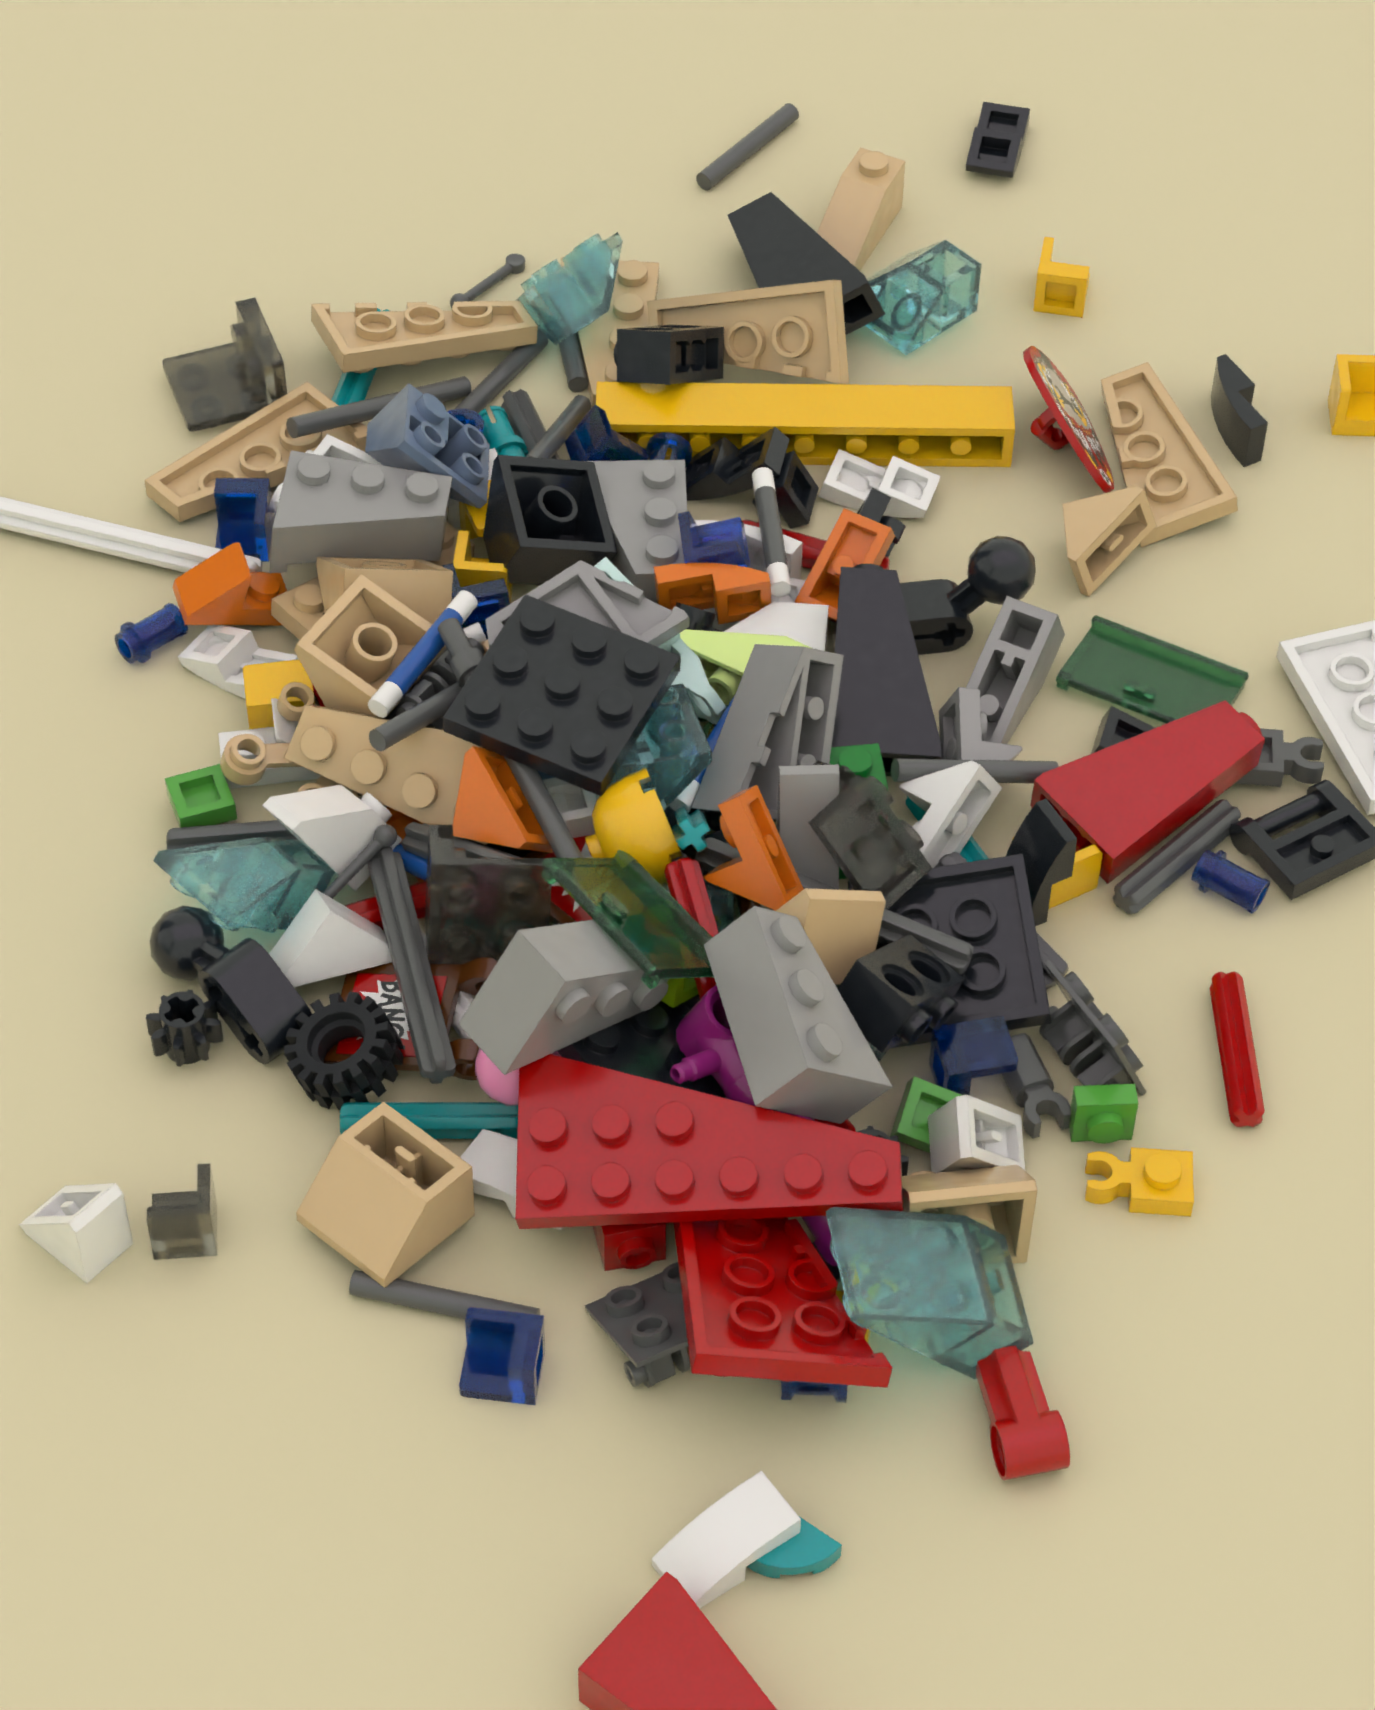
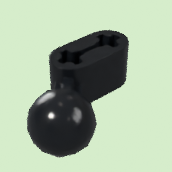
M995 536L980 542L969 556L968 578L959 585L948 579L900 583L918 655L949 652L964 646L973 634V626L969 614L984 602L1003 605L1006 596L1017 600L1024 598L1034 585L1036 566L1035 557L1023 542L1006 536Z
M182 905L165 912L153 926L150 937L151 957L162 972L178 979L190 981L198 979L202 991L208 1000H215L217 1012L253 1058L262 1064H268L284 1052V1046L291 1045L286 1038L289 1028L300 1030L295 1018L301 1011L308 1017L312 1013L262 945L254 939L245 938L229 950L224 946L222 927L210 912L202 908Z

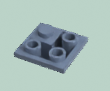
M408 383L368 423L365 453L384 466L451 476V499L479 509L487 503L490 444L485 436L473 425H464L449 414L444 405L435 396L429 393L423 394Z

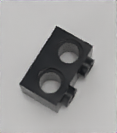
M668 324L617 329V342L614 347L617 382L671 385L723 379L724 327Z
M909 934L857 959L839 986L838 991L866 1040L883 1053L904 1041L908 1045L913 1044L929 1027L935 1031L940 1029L958 1007L959 1003L953 997L965 978Z

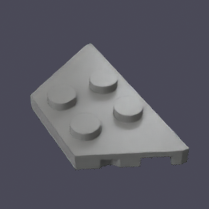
M582 560L526 594L657 647L689 627V616L684 610L676 606L672 610L645 598L643 590L625 581H614L608 578L604 571ZM524 596L485 619L489 648Z

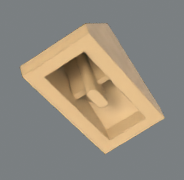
M1133 486L1062 504L1067 558L1081 594L1089 597L1157 526L1144 489Z

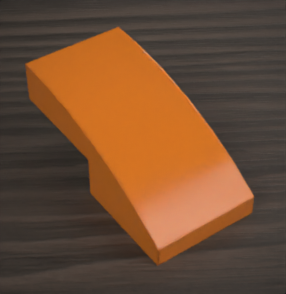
M678 563L654 566L657 604L670 610L674 608L676 602L702 610L714 608L719 625L744 620L771 603L769 574L764 571L722 563Z

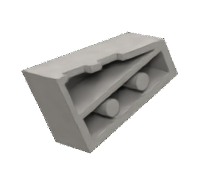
M291 450L272 527L270 573L287 572V565L315 563L317 562V557L440 560L448 521L452 477Z
M685 459L588 461L595 464L618 552L611 560V563L635 587L644 591L645 598L657 603L654 566L690 563Z
M755 644L691 808L721 813L718 807L720 803L738 792L758 785L773 821L776 822L779 766L829 765L844 655L802 646Z
M753 906L704 944L755 1106L841 1124L893 1087L797 917Z
M634 914L518 930L458 1025L498 1069L506 1075L642 1011L651 1009L666 995L668 991L667 981L680 963Z

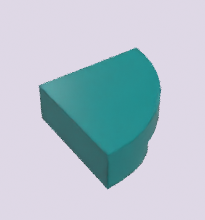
M800 1517L801 1529L799 1534L748 1565L747 1568L770 1578H780V1574L796 1575L807 1572L816 1574L829 1568L841 1557L842 1545Z

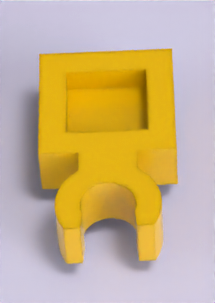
M1131 1147L1128 1162L1120 1161L1114 1155L1103 1151L1087 1154L1085 1174L1102 1175L1107 1180H1087L1086 1201L1094 1204H1106L1114 1201L1117 1197H1128V1207L1131 1213L1191 1217L1194 1204L1193 1151Z

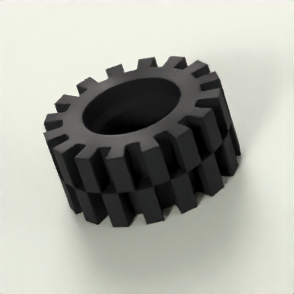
M338 992L329 995L330 1005L324 1007L319 999L311 1003L310 1006L315 1013L308 1017L301 1011L295 1018L300 1030L289 1028L286 1035L287 1040L291 1044L284 1046V1055L289 1061L287 1065L307 1096L313 1102L317 1100L321 1107L330 1109L334 1102L338 1110H341L342 1104L350 1102V1099H354L356 1102H368L365 1094L372 1090L379 1098L387 1091L382 1081L387 1079L394 1083L399 1075L394 1065L403 1064L404 1055L399 1049L403 1047V1044L381 1006H378L374 999L366 996L363 1000L357 992H349L346 1002ZM351 1037L364 1038L359 1049L349 1058L338 1063H324V1058L328 1051L339 1041Z

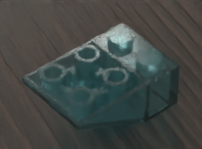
M832 1207L826 1211L832 1238L830 1249L838 1264L844 1290L842 1297L843 1306L850 1317V1321L973 1379L977 1378L975 1374L977 1361L990 1355L994 1349L1016 1345L1019 1350H1024L1034 1344L1004 1235L965 1215Z

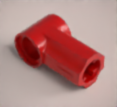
M1016 1345L994 1349L990 1355L977 1361L975 1374L991 1421L990 1442L992 1454L1001 1479L1009 1480L1068 1468L1070 1465V1448L1066 1428L1058 1410L1050 1411L1030 1351L1019 1350Z

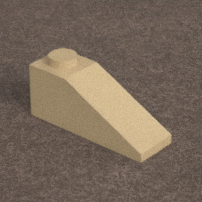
M861 147L841 175L817 231L823 239L859 271L902 208L905 160Z

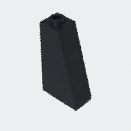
M772 192L727 215L759 288L825 280H841L845 335L886 315L865 275Z
M875 564L841 567L835 653L844 655L832 747L879 743L885 774L892 777V761L895 758L941 759L942 745L897 570H885Z

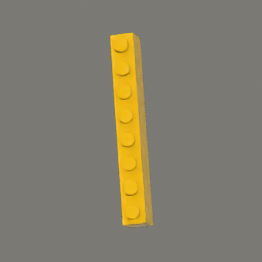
M597 381L595 415L596 461L685 459V464H688L691 457L724 436L740 449L768 430L776 427L790 439L786 453L795 451L803 465H832L838 450L841 449L878 466H888L892 456H895L916 466L1011 467L1015 435L1012 386L680 383L667 385Z

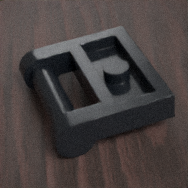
M1323 780L1308 787L1307 795L1255 820L1246 817L1231 824L1229 828L1230 838L1235 848L1241 854H1250L1291 900L1375 859V827L1329 780ZM1315 815L1320 816V818L1275 840L1271 838V836Z

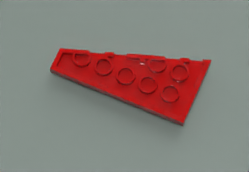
M549 1054L519 1068L515 1214L519 1229L903 1212L900 1142Z
M787 1217L673 1222L692 1374L888 1388L893 1369L883 1352L874 1354L865 1340L867 1327L857 1312H847L836 1294L838 1282L797 1219L788 1220Z

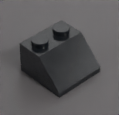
M497 455L493 461L483 538L489 563H503L504 568L508 569L509 583L541 585L580 560L592 566H595L605 557L611 562L618 552L594 462Z

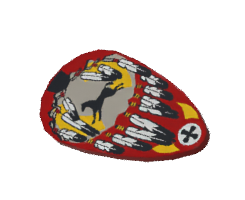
M1035 346L1028 347L1023 351L1024 361L1048 406L1032 422L1030 428L1032 434L1053 450H1059L1070 443L1104 493L1111 492L1114 489L1111 469L1080 400L1053 362ZM1057 421L1061 429L1053 427V424Z

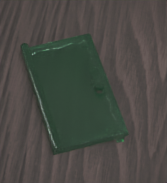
M1095 615L1091 619L1092 626L1058 673L1056 682L1058 688L1067 691L1071 687L1166 724L1170 718L1177 720L1224 700L1233 706L1244 689L1249 674L1246 671Z
M618 850L614 858H547L543 861L542 867L544 869L541 876L550 885L557 881L644 972L641 980L649 989L655 988L660 979L714 977L704 948V944L713 937L633 856Z

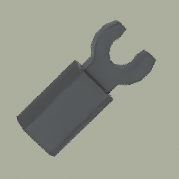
M1021 1033L1001 1039L994 1047L992 1052L993 1058L1016 1104L1021 1108L1024 1107L1023 1127L1026 1133L1032 1138L1040 1136L1041 1119L1039 1115L1041 1114L1055 1117L1061 1130L1068 1129L1071 1116L1070 1104L1065 1097L1053 1091V1081L1030 1036L1026 1033Z

